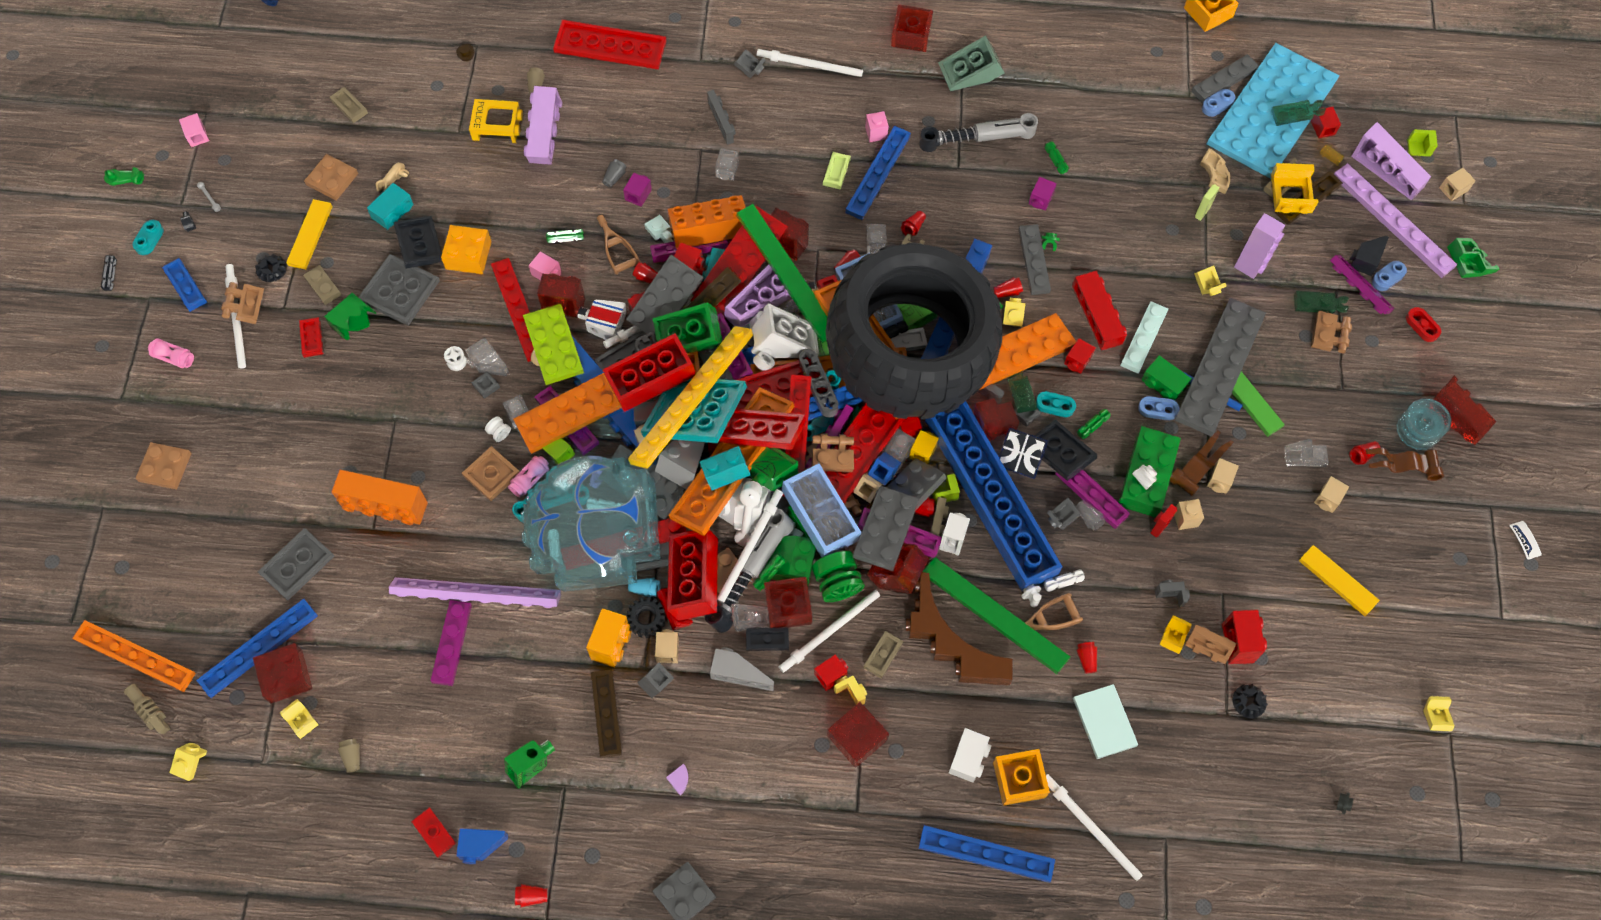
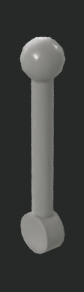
M198 182L197 187L204 192L211 202L213 210L215 212L220 211V205L212 199L205 189V184Z

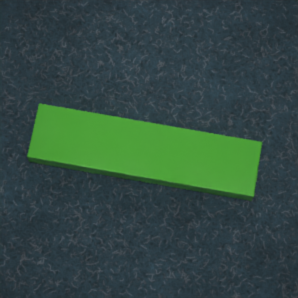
M1241 371L1232 394L1268 437L1283 428L1285 424Z

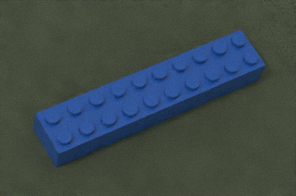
M965 401L957 409L949 413L940 412L935 417L926 419L927 426L931 433L939 438V447L1021 591L1023 592V589L1032 584L1036 586L1045 582V580L1059 575L1063 566L967 402Z

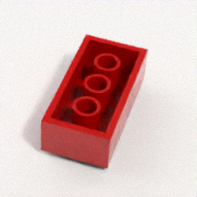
M676 333L603 369L604 375L624 412L696 375L693 363Z
M693 530L669 536L667 611L679 621L717 613L718 538L710 530L707 531L705 536Z

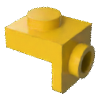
M1172 616L1164 630L1159 645L1179 654L1192 624Z

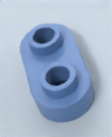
M1228 89L1218 91L1205 99L1202 105V112L1210 117L1220 114L1233 105L1235 94Z
M1399 261L1390 262L1372 278L1373 287L1379 291L1388 290L1403 279L1407 273L1406 266Z
M1151 396L1144 397L1138 406L1142 416L1162 420L1175 419L1180 410L1178 403L1172 399Z

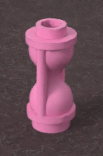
M159 338L150 342L148 346L151 357L180 368H188L194 361V355L190 350L165 342Z
M534 456L510 481L509 490L517 497L526 495L527 491L548 472V461L542 456Z

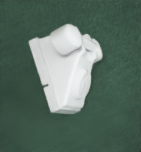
M769 303L764 307V311H759L750 320L749 327L752 329L754 336V347L751 352L756 355L753 358V362L759 369L763 371L771 369L775 365L773 358H799L800 352L805 349H811L815 351L817 356L819 355L817 335L808 321L802 318L798 319L797 316Z
M744 478L719 514L720 518L733 525L734 529L737 530L734 539L742 547H745L764 512L763 508L766 503H769L771 490L765 486L761 487L758 482L750 481V478Z

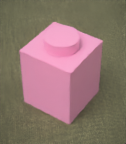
M885 112L866 114L865 128L869 142L886 140L889 126Z
M197 113L179 119L184 135L191 147L209 141L205 127Z
M539 252L529 264L531 275L549 286L554 281H557L561 275L559 262L542 252Z

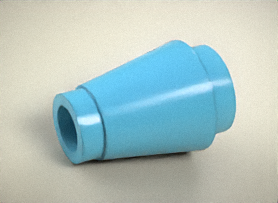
M655 578L630 580L628 584L629 592L651 598L658 597L657 592L661 588L660 581Z

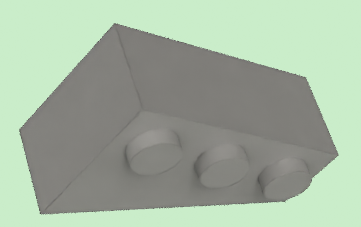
M673 440L660 453L655 472L687 490L694 479L705 442Z

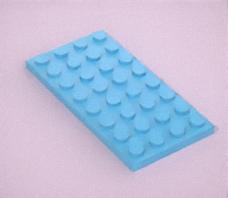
M1275 43L1211 135L1207 145L1271 179V173L1276 163H1283L1340 75Z

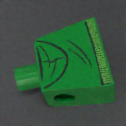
M766 447L751 465L752 479L750 481L758 482L761 487L765 486L769 490L775 491L783 485V481L798 474V461L778 448Z
M532 740L504 758L505 773L515 786L520 788L547 766V756L554 752L555 748L549 740H546L539 746Z

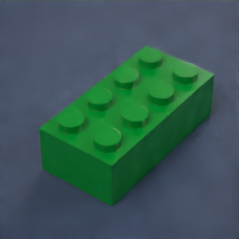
M1141 427L1136 437L1118 501L1119 504L1126 509L1155 518L1158 516L1164 504L1181 438L1147 427ZM1142 465L1146 467L1150 465L1157 472V480L1148 489H1145L1132 474Z

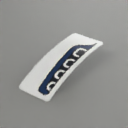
M1524 521L1510 525L1527 559L1542 555L1533 534Z

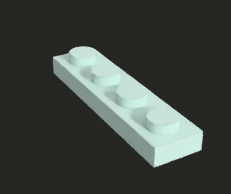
M1152 301L1150 302L1120 366L1139 374L1168 308Z

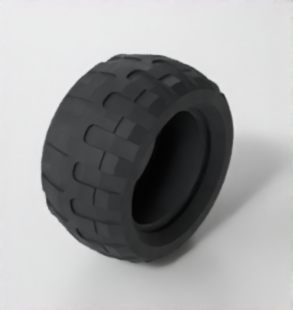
M921 243L893 244L882 247L879 252L875 254L869 253L861 258L854 268L850 269L835 290L826 325V340L833 369L836 375L844 380L846 389L854 397H859L867 403L866 406L878 412L881 410L893 414V417L907 419V417L929 419L935 417L940 412L949 413L957 409L983 387L997 361L1002 344L1001 307L998 297L991 292L990 282L982 273L978 272L968 260L949 252L947 249ZM896 304H910L926 308L940 316L949 325L956 337L958 348L945 356L933 359H917L901 355L887 347L877 337L870 325L869 317L884 307Z

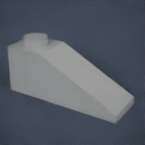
M725 647L715 649L710 671L711 679L774 691V681L738 653Z

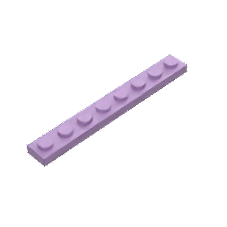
M1348 163L1334 173L1343 182L1342 186L1439 277H1444L1457 266L1446 253Z
M397 577L389 585V594H395L399 597H434L440 600L459 599L463 602L474 600L481 603L500 602L504 605L513 603L523 606L539 605L545 608L557 607L561 598V590Z

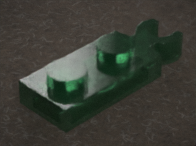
M1309 100L1274 106L1271 112L1276 126L1311 120L1314 114L1317 116L1324 115L1326 109L1318 108L1322 106L1323 100H1317L1313 104H1310Z
M1297 290L1294 294L1295 311L1316 313L1323 311L1334 314L1336 309L1339 312H1347L1349 306L1342 305V303H1347L1349 300L1347 296L1335 298V293Z
M1023 371L1008 377V386L1017 414L1037 410V404L1028 376L1023 377Z

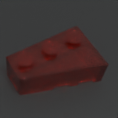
M1454 375L1428 404L1426 409L1432 415L1445 422L1449 428L1462 435L1466 441L1476 445L1497 421L1480 403L1476 405L1469 397L1471 393L1467 389L1463 390L1456 383L1458 379Z

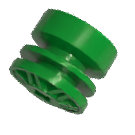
M851 551L829 554L812 565L815 579L821 583L819 590L822 592L823 601H841L856 595L864 589L865 584L861 579V574L855 571L857 563Z

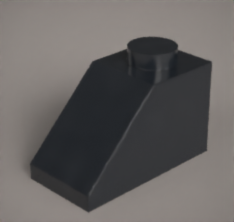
M1382 236L1361 243L1358 250L1354 249L1349 260H1352L1351 265L1357 271L1372 276L1380 263L1389 237Z

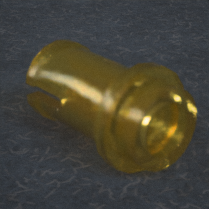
M1326 144L1320 151L1322 158L1326 157L1337 166L1345 157L1333 149L1332 145Z

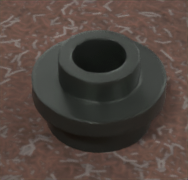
M1348 792L1346 794L1340 793L1337 810L1342 811V814H1345L1346 810L1351 812L1354 799L1349 797L1350 793Z

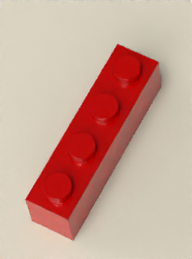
M1097 271L1076 276L1072 287L1102 351L1123 345L1127 336V330L1119 320L1118 310L1114 309L1112 305L1111 295L1105 290L1103 278L1099 277Z

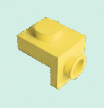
M1214 266L1194 273L1202 295L1209 293L1210 296L1221 293V288L1226 287V283H1220Z
M1010 298V301H1005L1002 324L1022 327L1025 303H1021V299Z
M845 676L836 681V685H834V692L836 694L847 689L857 707L865 704L867 692L862 684L858 685L854 676L849 678Z
M1430 696L1423 712L1430 730H1453L1455 725L1448 709L1451 704L1450 697Z
M298 699L280 712L281 716L288 722L300 739L318 726L313 716Z
M188 743L177 748L170 773L188 781L192 780L199 758L205 756L207 750L200 748L195 743Z

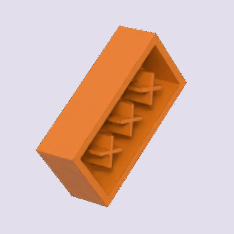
M742 195L668 209L670 227L676 249H678L680 243L696 246L733 239L742 226L736 214L746 208Z
M339 470L332 489V494L345 511H360L362 514L371 517L378 515L388 521H393V519L401 520L402 523L407 525H413V523L420 525L428 504L421 489L417 486Z

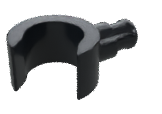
M183 212V217H180L184 229L187 232L197 229L189 212Z

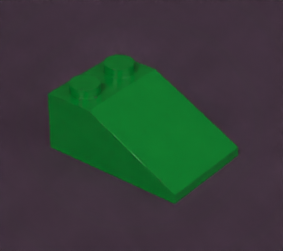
M708 302L653 318L657 342L676 333L686 353L716 348L722 342L716 308Z
M784 536L763 570L772 562L771 560L775 555L779 554L786 561L773 576L772 580L809 587L812 565L814 564L817 549L810 538Z

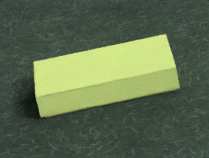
M836 152L832 153L823 180L824 186L841 190L851 156Z
M1215 184L1210 187L1200 203L1195 218L1200 221L1211 208L1220 187Z

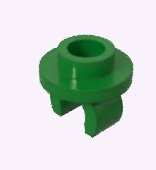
M1046 233L1045 236H1041V239L1046 240L1042 244L1043 250L1046 249L1047 243L1053 245L1052 251L1057 249L1056 242H1060L1057 234Z

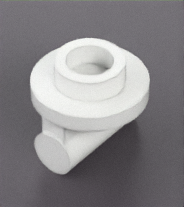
M1142 465L1132 473L1145 489H1148L1157 480V472L1150 465L1147 467Z
M1032 584L1023 589L1024 593L1021 597L1022 599H1029L1031 607H1037L1041 600V595L1038 593L1041 590L1040 586Z

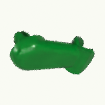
M132 167V170L111 169L104 172V181L112 186L131 182L142 184L144 180V173L135 167Z

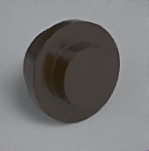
M462 44L457 48L456 53L462 61H470L473 59L475 51L470 44Z

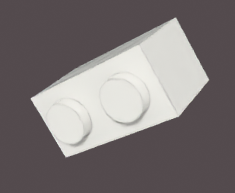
M950 513L939 549L959 555L970 519L961 513Z
M965 728L949 774L970 782H974L976 777L980 778L984 769L981 761L983 757H988L991 745L988 744L990 737Z

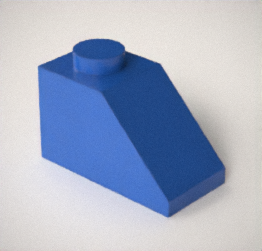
M460 829L456 856L463 860L462 863L476 864V861H483L507 841L508 834L505 831Z

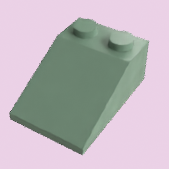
M986 35L938 62L950 91L987 83L1005 73Z

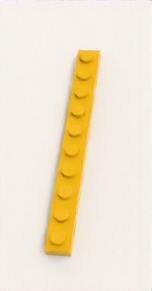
M734 326L628 458L630 465L649 468L753 336L752 329Z

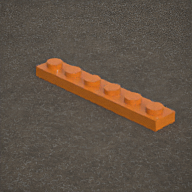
M84 620L72 638L91 649L182 692H185L196 674L192 670Z

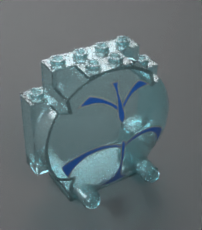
M581 456L566 460L557 466H552V469L546 473V480L538 482L534 489H528L529 496L526 497V504H523L524 511L521 512V520L525 529L522 532V541L531 549L532 554L529 557L530 568L537 574L555 573V584L563 592L637 583L636 562L660 560L655 479L646 468L634 470L629 467V462L625 457L609 459L600 456Z

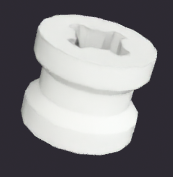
M456 346L450 347L444 353V359L451 370L459 371L466 366V357L461 348Z
M497 416L488 422L485 431L488 434H492L496 442H500L509 435L511 427L508 424H504L503 420Z

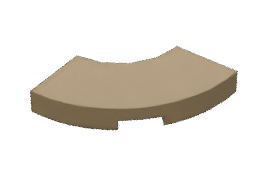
M1209 148L1200 165L1209 174V187L1215 184L1220 187L1219 192L1226 194L1230 184V172H1228L1224 159Z

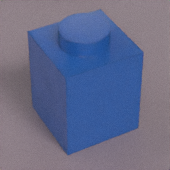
M884 452L876 459L868 475L885 486L893 478L901 462Z

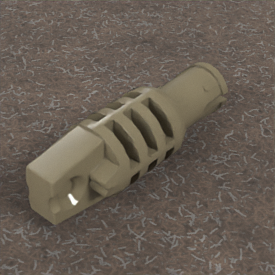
M131 684L124 690L125 695L133 702L135 712L150 730L155 728L158 733L163 735L170 730V727L164 721L166 715L151 697L145 696L137 684Z

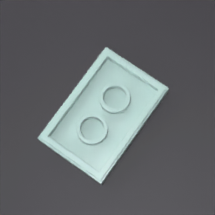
M1114 684L1073 697L1096 759L1138 746Z

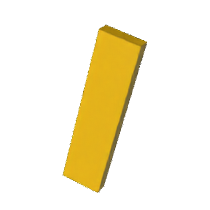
M313 199L286 263L288 266L307 269L333 207L331 203Z
M1314 545L1299 560L1300 563L1363 616H1366L1380 601Z

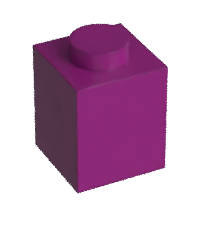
M633 173L623 189L625 200L642 207L652 190L650 179L645 175Z
M1039 177L1031 193L1029 205L1046 211L1054 195L1057 183Z

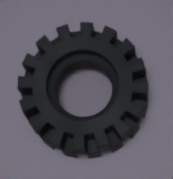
M641 597L640 601H633L634 605H630L629 611H627L630 630L632 629V632L635 635L638 634L641 638L642 636L649 638V635L656 636V632L662 631L666 621L662 604L658 603L656 599L651 600V597H647V600ZM643 611H651L655 617L652 623L644 625L638 620L639 614Z

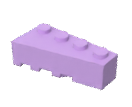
M534 86V92L530 94L532 109L528 111L530 126L526 129L528 143L524 146V156L527 157L529 163L551 165L555 141L552 140V137L557 135V124L555 121H559V107H562V100L557 88Z
M1378 122L1363 135L1351 156L1410 200L1425 187L1431 178Z
M1264 213L1254 227L1234 268L1253 279L1258 273L1262 274L1284 236L1282 231L1285 225Z
M768 265L725 307L724 317L734 326L743 327L750 323V320L759 311H764V307L768 303L777 307L789 300L791 296L771 266Z

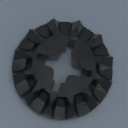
M275 254L271 256L265 255V258L262 260L258 259V264L255 265V273L264 282H275L285 275L287 264L281 256H276ZM269 264H272L273 272L268 269Z
M1243 684L1238 687L1232 697L1235 710L1246 718L1261 716L1268 705L1267 695L1261 691V688H1257L1253 684ZM1254 695L1255 699L1253 702L1255 704L1252 703L1246 707L1245 705L1248 700L1246 696L1249 698Z

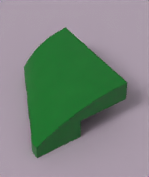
M1456 238L1447 246L1453 261L1457 264L1456 267L1461 278L1488 275L1500 270L1497 264L1492 266L1485 259L1488 255L1478 247L1472 238Z

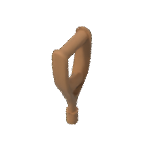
M599 215L597 220L604 229L606 255L615 275H618L619 272L637 265L640 260L632 246L623 237L612 231L608 227L605 217ZM622 243L634 258L615 266L609 255L608 248Z
M1067 593L1044 604L1025 623L1034 630L1050 631L1078 624L1083 621V617H1080L1071 598L1072 594ZM1063 600L1072 621L1048 625L1042 611ZM1035 618L1038 622V625L1033 623V620Z

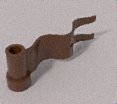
M1217 430L1182 470L1177 468L1173 472L1170 482L1173 485L1177 484L1193 496L1199 489L1197 485L1199 481L1234 442L1230 440L1207 459V455L1221 433Z
M1384 448L1366 449V454H1381L1389 460L1371 463L1369 468L1387 467L1393 473L1418 470L1426 473L1427 480L1437 481L1444 478L1443 469L1439 465L1436 450H1427L1422 455L1414 451L1390 454Z

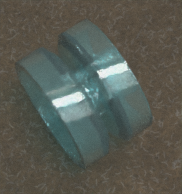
M1419 399L1414 401L1401 415L1397 423V432L1401 440L1409 447L1426 450L1434 447L1449 431L1451 417L1448 410L1440 402L1432 399Z

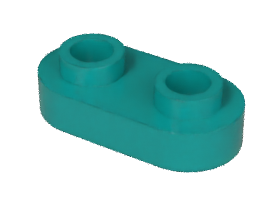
M149 220L141 227L132 244L139 255H148L154 250L164 233L160 222Z
M1045 391L1038 395L1036 407L1044 413L1070 417L1076 409V402L1071 397Z

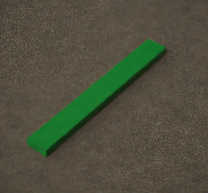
M754 204L737 212V218L822 343L826 342L827 316L813 291Z
M936 557L922 571L929 573L931 582L1055 674H1058L1069 661L1071 656Z

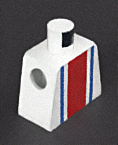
M594 300L591 309L580 307L578 318L586 320L585 324L589 333L607 340L621 330L627 314L626 304L623 302Z

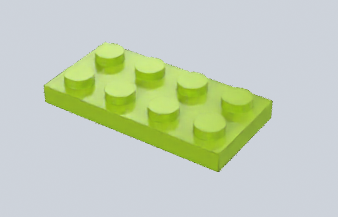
M561 304L523 315L546 385L584 373Z

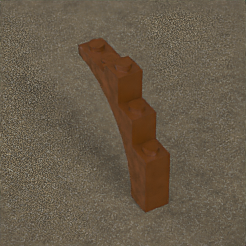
M921 572L920 578L915 581V592H919V599H915V612H911L910 619L906 618L905 631H909V638L931 640L930 653H934V660L955 661V675H959V682L1010 685L1013 677V659L998 657L980 651L955 634L943 620L934 603L930 589L929 573Z

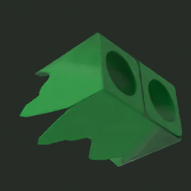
M351 293L324 317L333 330L345 340H349L348 331H360L370 327L367 311L374 314L376 312L354 293Z

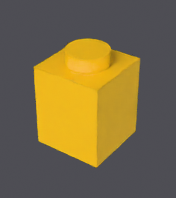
M920 430L910 450L909 458L912 460L917 458L929 464L937 448L939 438L931 432Z

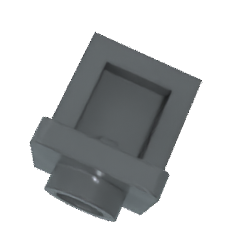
M745 49L734 65L751 78L754 74L758 76L764 69L762 64L765 62V59L762 58L759 61Z
M1069 498L1064 500L1055 509L1047 511V514L1050 516L1048 521L1051 525L1062 530L1082 515Z
M1165 580L1160 582L1155 589L1156 598L1177 596L1179 608L1184 607L1190 598L1189 590L1185 588L1184 581L1173 582L1172 580Z

